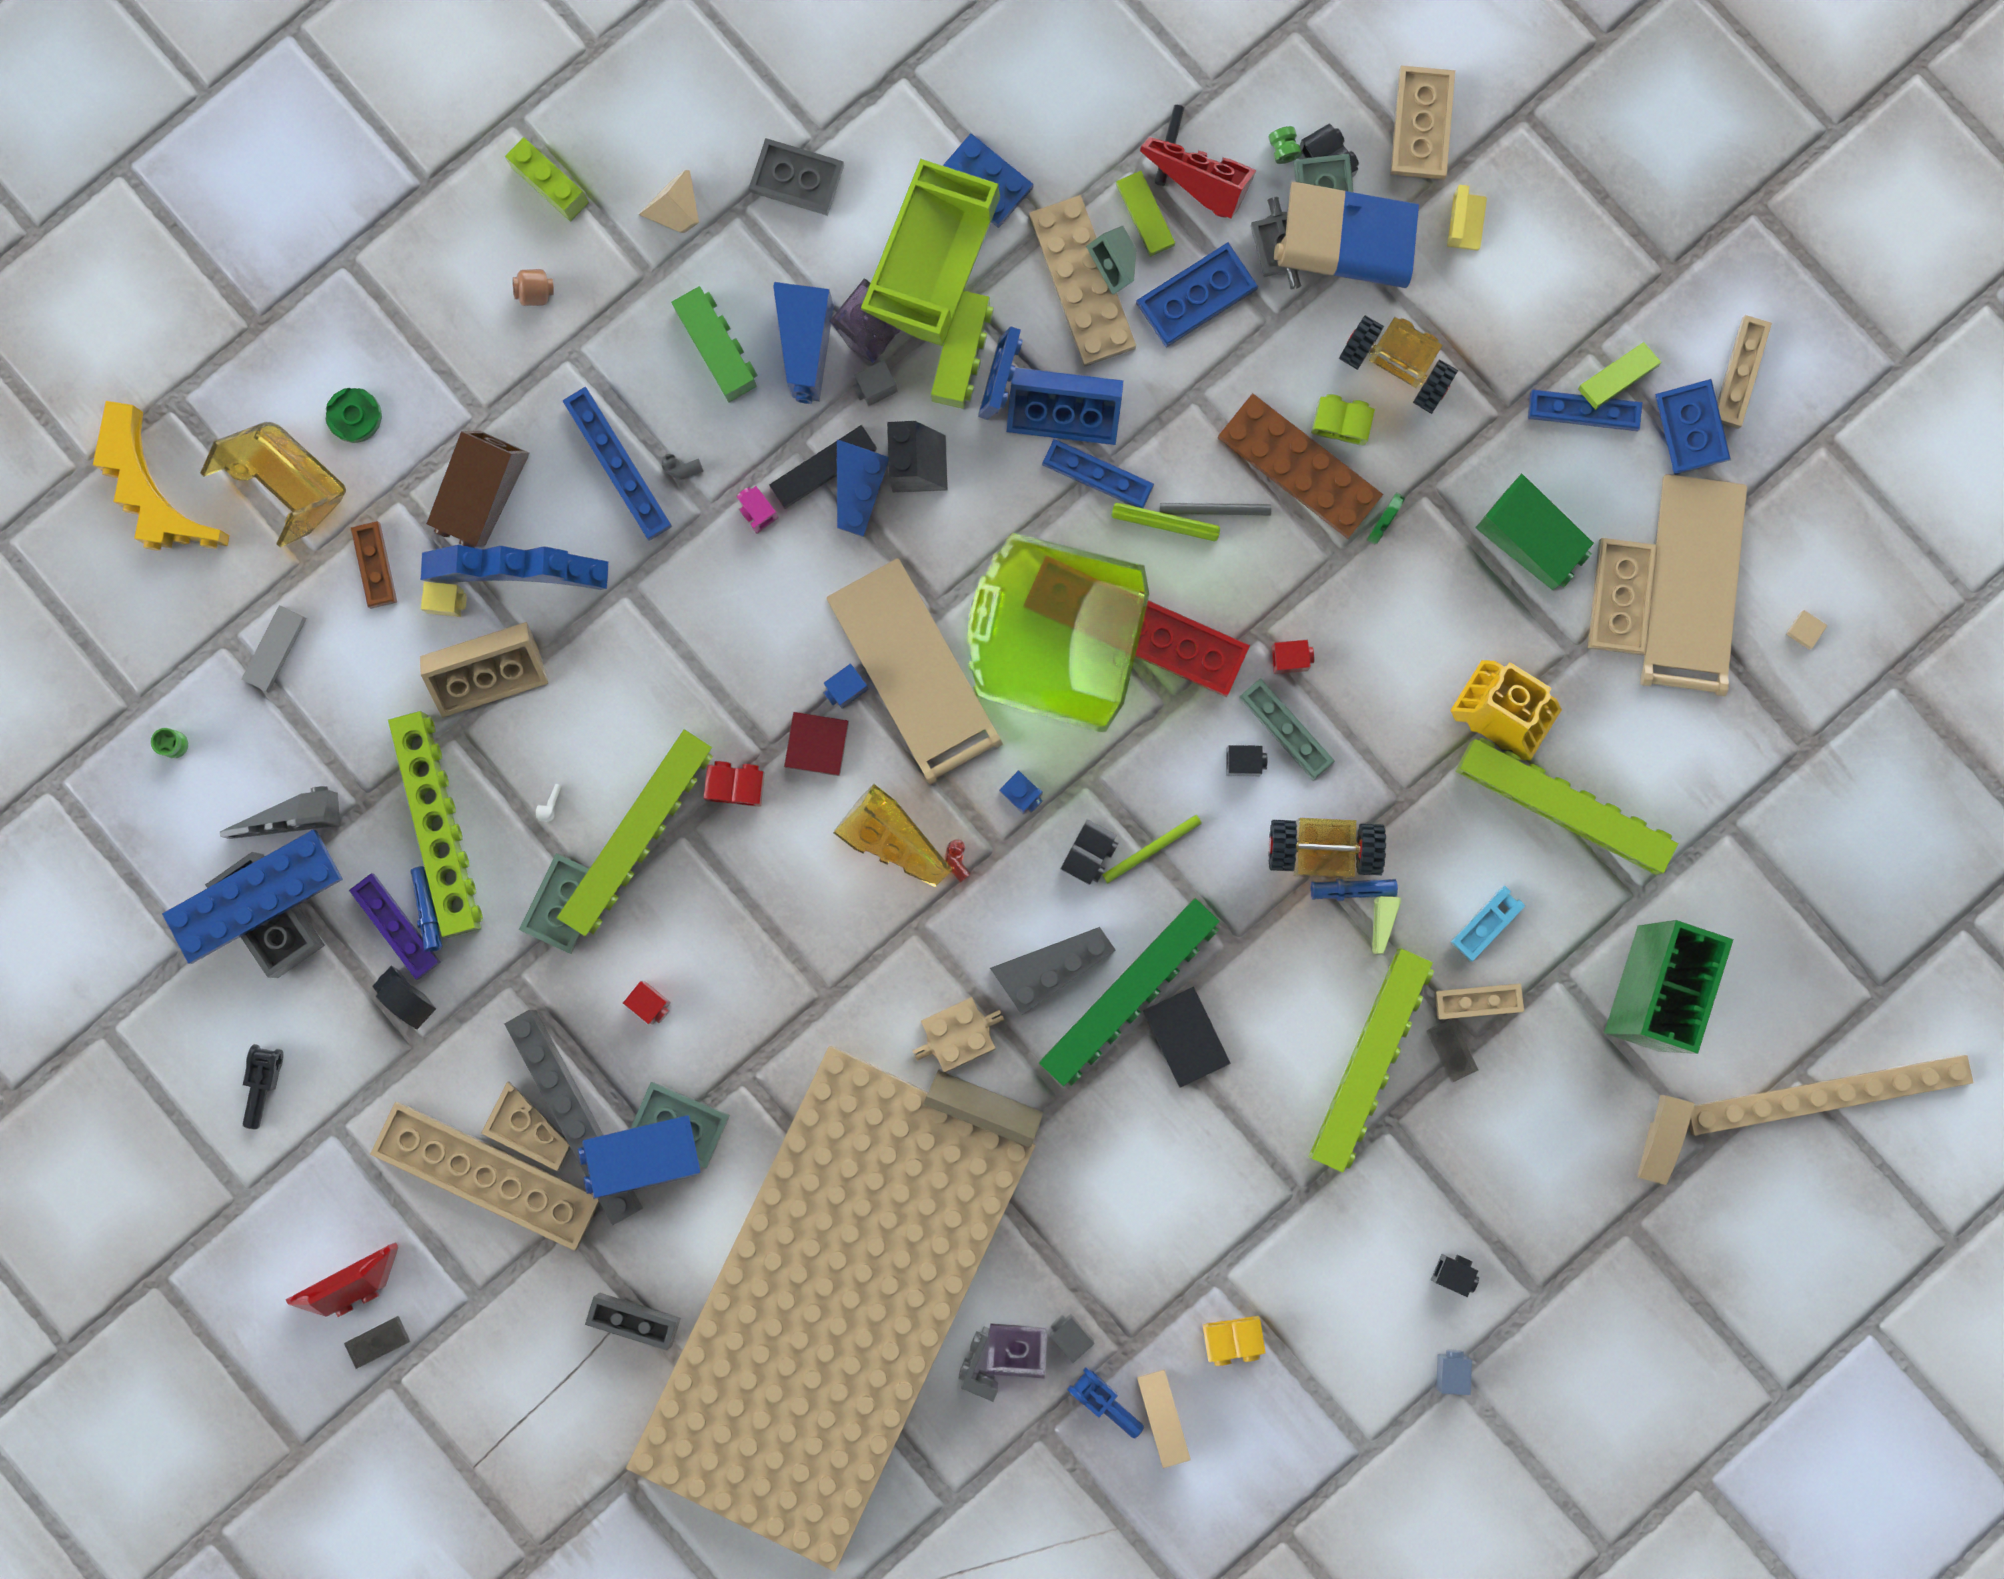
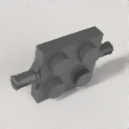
M1272 197L1267 200L1271 215L1263 220L1251 222L1250 225L1264 277L1287 274L1290 289H1295V286L1297 289L1302 286L1297 272L1299 270L1278 266V260H1274L1276 244L1281 243L1286 236L1288 212H1282L1279 197H1274V200Z

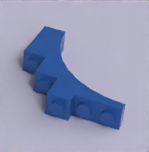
M454 545L422 552L420 580L444 584L470 581H523L603 590L607 589L609 561L568 554L566 550L545 546L522 550L506 546L478 549Z

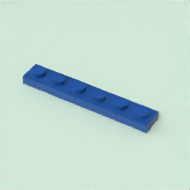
M586 386L562 400L648 541L673 527Z

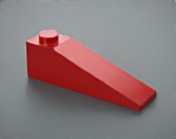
M1149 137L1140 148L1142 154L1204 207L1212 210L1215 215L1232 219L1254 178L1255 169L1224 157L1221 162L1208 159L1207 153L1199 150L1198 153L1184 152L1185 150L1181 145Z

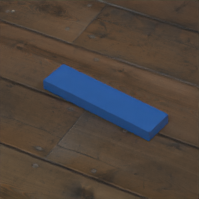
M1532 389L1530 392L1528 419L1639 431L1643 402L1611 399L1595 410L1583 395Z
M1053 439L1042 463L1043 466L1134 507L1144 508L1154 487L1152 482L1056 439Z

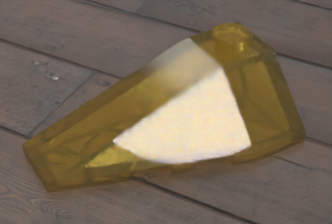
M875 784L858 799L833 832L854 850L863 854L865 851L877 855L880 857V862L888 865L890 861L903 867L906 874L935 887L952 871V868L897 801Z

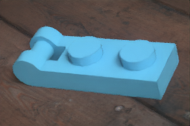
M1505 885L1495 893L1490 901L1450 941L1470 962L1474 961L1525 907L1521 900L1518 899L1516 901L1510 895L1511 891ZM1501 902L1509 908L1505 914L1497 907Z

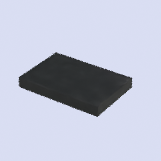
M1194 986L1143 1010L1179 1088L1231 1064Z

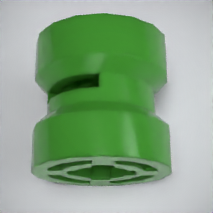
M1293 126L1282 127L1269 134L1270 144L1275 148L1274 158L1277 164L1289 163L1302 156L1301 147L1295 140L1297 134Z
M160 728L151 737V747L157 754L162 756L179 758L186 753L188 740L181 732L169 728Z

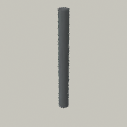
M1160 503V512L1165 514L1271 515V504Z

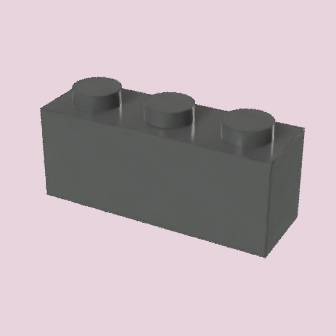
M598 1293L593 1297L585 1325L668 1350L673 1346L681 1318Z

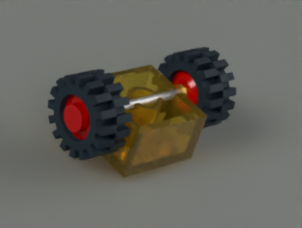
M1364 315L1357 328L1354 329L1339 359L1358 370L1369 353L1372 355L1369 361L1414 388H1417L1419 384H1423L1413 403L1432 414L1440 400L1444 398L1450 388V384L1459 371L1439 359L1430 375H1426L1427 370L1443 345L1438 343V339L1432 334H1423L1416 330L1410 321L1403 318L1399 320L1396 317L1393 318L1379 343L1374 345L1384 326Z
M1298 818L1295 821L1272 819L1269 832V869L1271 871H1294L1295 877L1351 879L1355 877L1356 855V868L1359 875L1382 876L1386 858V830L1383 824L1360 823L1356 840L1357 820Z

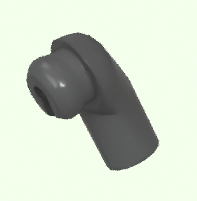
M666 454L661 460L664 471L677 479H685L703 472L699 458L683 463L676 459L675 455Z

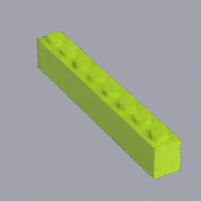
M683 729L557 916V919L585 937L588 932L594 935L603 921L598 917L604 908L610 911L619 898L614 893L620 884L624 887L627 886L635 874L631 871V868L636 861L642 863L649 853L650 849L646 846L653 837L657 840L666 828L662 822L667 814L672 817L682 804L678 798L683 791L689 793L698 780L693 777L698 768L700 767L704 770L713 758L709 754L712 749L710 745Z
M1484 738L1474 739L1469 743L1455 772L1655 875L1664 874L1679 844L1671 840V834L1660 829L1654 831L1646 827L1647 822L1638 817H1626L1621 814L1622 810L1619 807L1610 803L1603 805L1595 801L1596 796L1585 790L1578 792L1570 788L1571 783L1559 777L1553 779L1545 775L1546 771L1537 765L1530 764V766L1523 764L1520 762L1521 758L1509 751L1502 753L1494 749L1495 744Z
M1402 948L1397 949L1309 1153V1158L1342 1173L1345 1168L1350 1169L1356 1156V1153L1352 1151L1356 1142H1361L1365 1136L1367 1127L1364 1126L1367 1116H1372L1376 1110L1378 1100H1375L1378 1090H1383L1388 1082L1389 1074L1386 1073L1390 1063L1394 1064L1399 1056L1401 1048L1397 1046L1401 1037L1405 1038L1411 1028L1412 1022L1408 1020L1412 1011L1416 1012L1420 1007L1423 996L1419 994L1423 985L1427 986L1432 979L1434 970L1431 969L1433 962Z

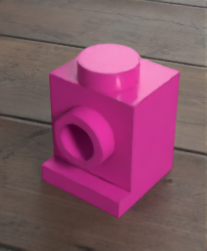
M757 486L752 489L748 487L737 495V499L742 505L739 511L748 523L753 520L751 526L756 534L779 518L774 508Z

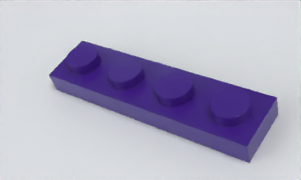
M369 874L349 890L416 980H419L441 963L434 952L424 951L422 936L375 874Z

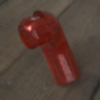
M955 839L949 842L946 847L944 863L961 883L971 873L962 864L965 844L962 840Z

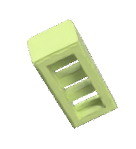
M1380 896L1374 899L1373 954H1384L1401 904V898Z

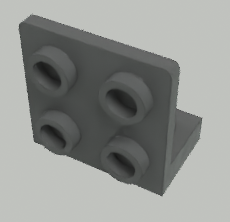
M984 1326L982 1332H975L969 1350L973 1352L970 1360L965 1358L958 1379L962 1380L961 1389L994 1402L998 1392V1382L994 1380L995 1376L983 1370H979L978 1373L974 1372L989 1336V1328Z

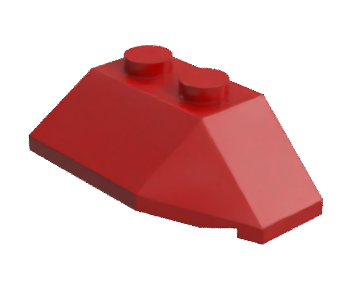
M397 1243L390 1244L285 1299L287 1304L325 1317L336 1313L337 1317H340L354 1310L353 1303L362 1300L363 1304L375 1299L379 1296L377 1291L387 1284L398 1245Z

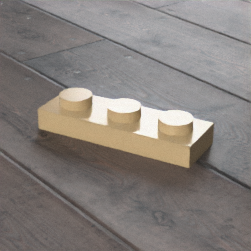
M1521 983L1434 991L1437 1020L1524 1012Z

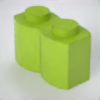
M1327 394L1326 397H1320L1317 403L1311 433L1325 438L1338 439L1343 442L1365 446L1369 439L1375 409L1369 407V404L1364 401L1354 400L1353 403H1347L1342 401V397L1338 395Z

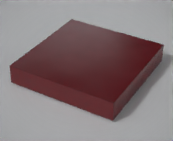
M793 712L784 767L840 776L849 721Z

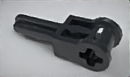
M253 1044L249 1049L243 1085L250 1087L242 1124L247 1129H259L267 1090L276 1089L279 1071L283 1062V1050L276 1049L271 1051L261 1049L256 1044Z

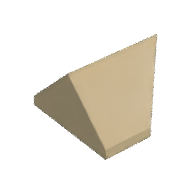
M684 170L671 180L639 215L680 233H686L697 225L699 219L690 170Z

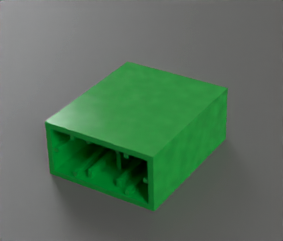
M1678 920L1638 925L1604 1033L1658 1052L1698 1054L1734 939Z

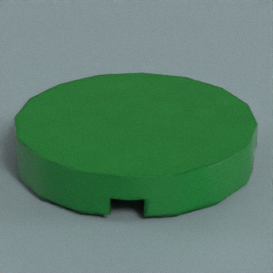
M344 388L335 393L326 406V424L330 431L342 441L350 443L363 442L372 437L380 427L382 419L381 407L376 398L364 389Z
M1398 492L1395 493L1369 534L1367 541L1374 545L1380 541L1384 531H1386L1405 500L1403 495Z

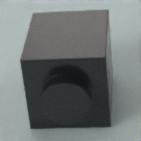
M1228 745L1226 748V776L1260 777L1262 770H1267L1268 757L1267 753H1263V746Z

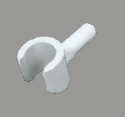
M555 784L547 806H537L536 818L539 821L550 822L554 819V806L561 790V785Z

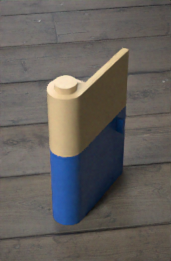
M1292 181L1290 185L1286 236L1281 243L1276 244L1274 260H1278V266L1407 288L1413 274L1419 204Z

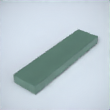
M1261 678L1239 696L1241 701L1313 781L1335 762Z

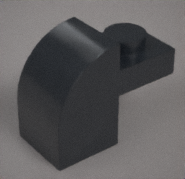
M392 965L372 986L377 992V999L399 1019L416 1030L436 1010L428 997L410 985L401 972Z

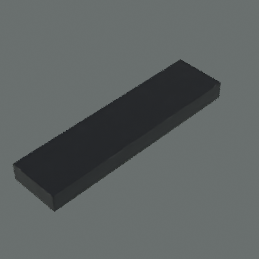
M862 425L838 439L873 452L877 450L876 445ZM837 441L769 484L784 509L837 476Z

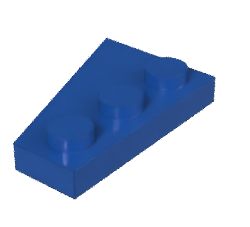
M837 439V528L864 537L888 464V457Z

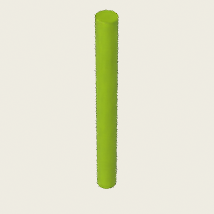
M1197 815L1189 818L1103 873L1104 880L1107 884L1201 825V820Z

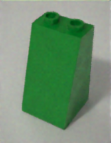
M1522 473L1475 527L1551 590L1556 589L1559 585L1564 588L1575 575L1571 572L1577 564L1582 566L1592 555L1588 550L1594 542Z

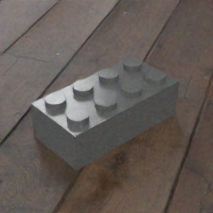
M251 852L206 883L205 886L209 888L263 858L264 854ZM298 905L241 936V939L268 978L281 977L325 946Z

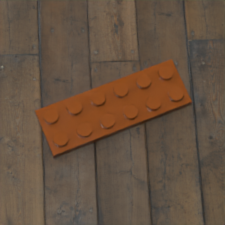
M1253 393L1218 435V439L1347 539H1349L1384 495Z

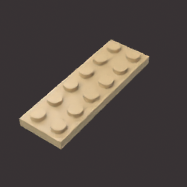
M1081 195L1030 212L1029 217L1084 367L1136 349V344L1117 293L1114 295L1111 293L1086 248L1088 244L1096 239V235Z

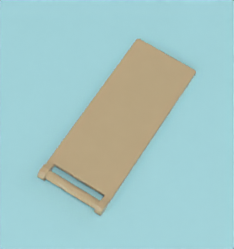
M1670 474L1663 476L1656 538V560L1646 654H1644L1640 679L1641 685L1651 686V684L1715 692L1718 696L1727 695L1747 486L1745 484ZM1653 665L1718 674L1717 681L1657 674L1653 673Z
M899 559L887 563L827 596L830 607L930 785L937 782L936 778L992 747L998 748L1003 745ZM986 730L988 738L930 769L928 761Z

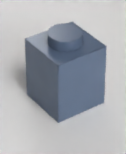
M1446 1350V1354H1438L1437 1390L1442 1394L1471 1395L1472 1359L1465 1356L1464 1351Z

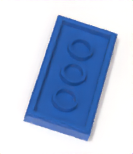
M1229 242L1137 299L1136 304L1167 348L1258 290V285Z

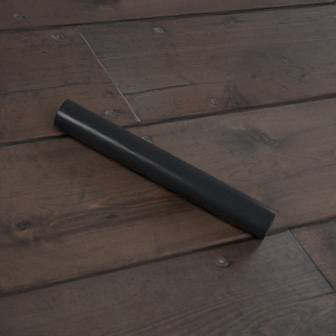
M1174 105L1165 139L1166 142L1176 144L1184 112L1182 105ZM1159 167L1155 184L1165 186L1168 175Z

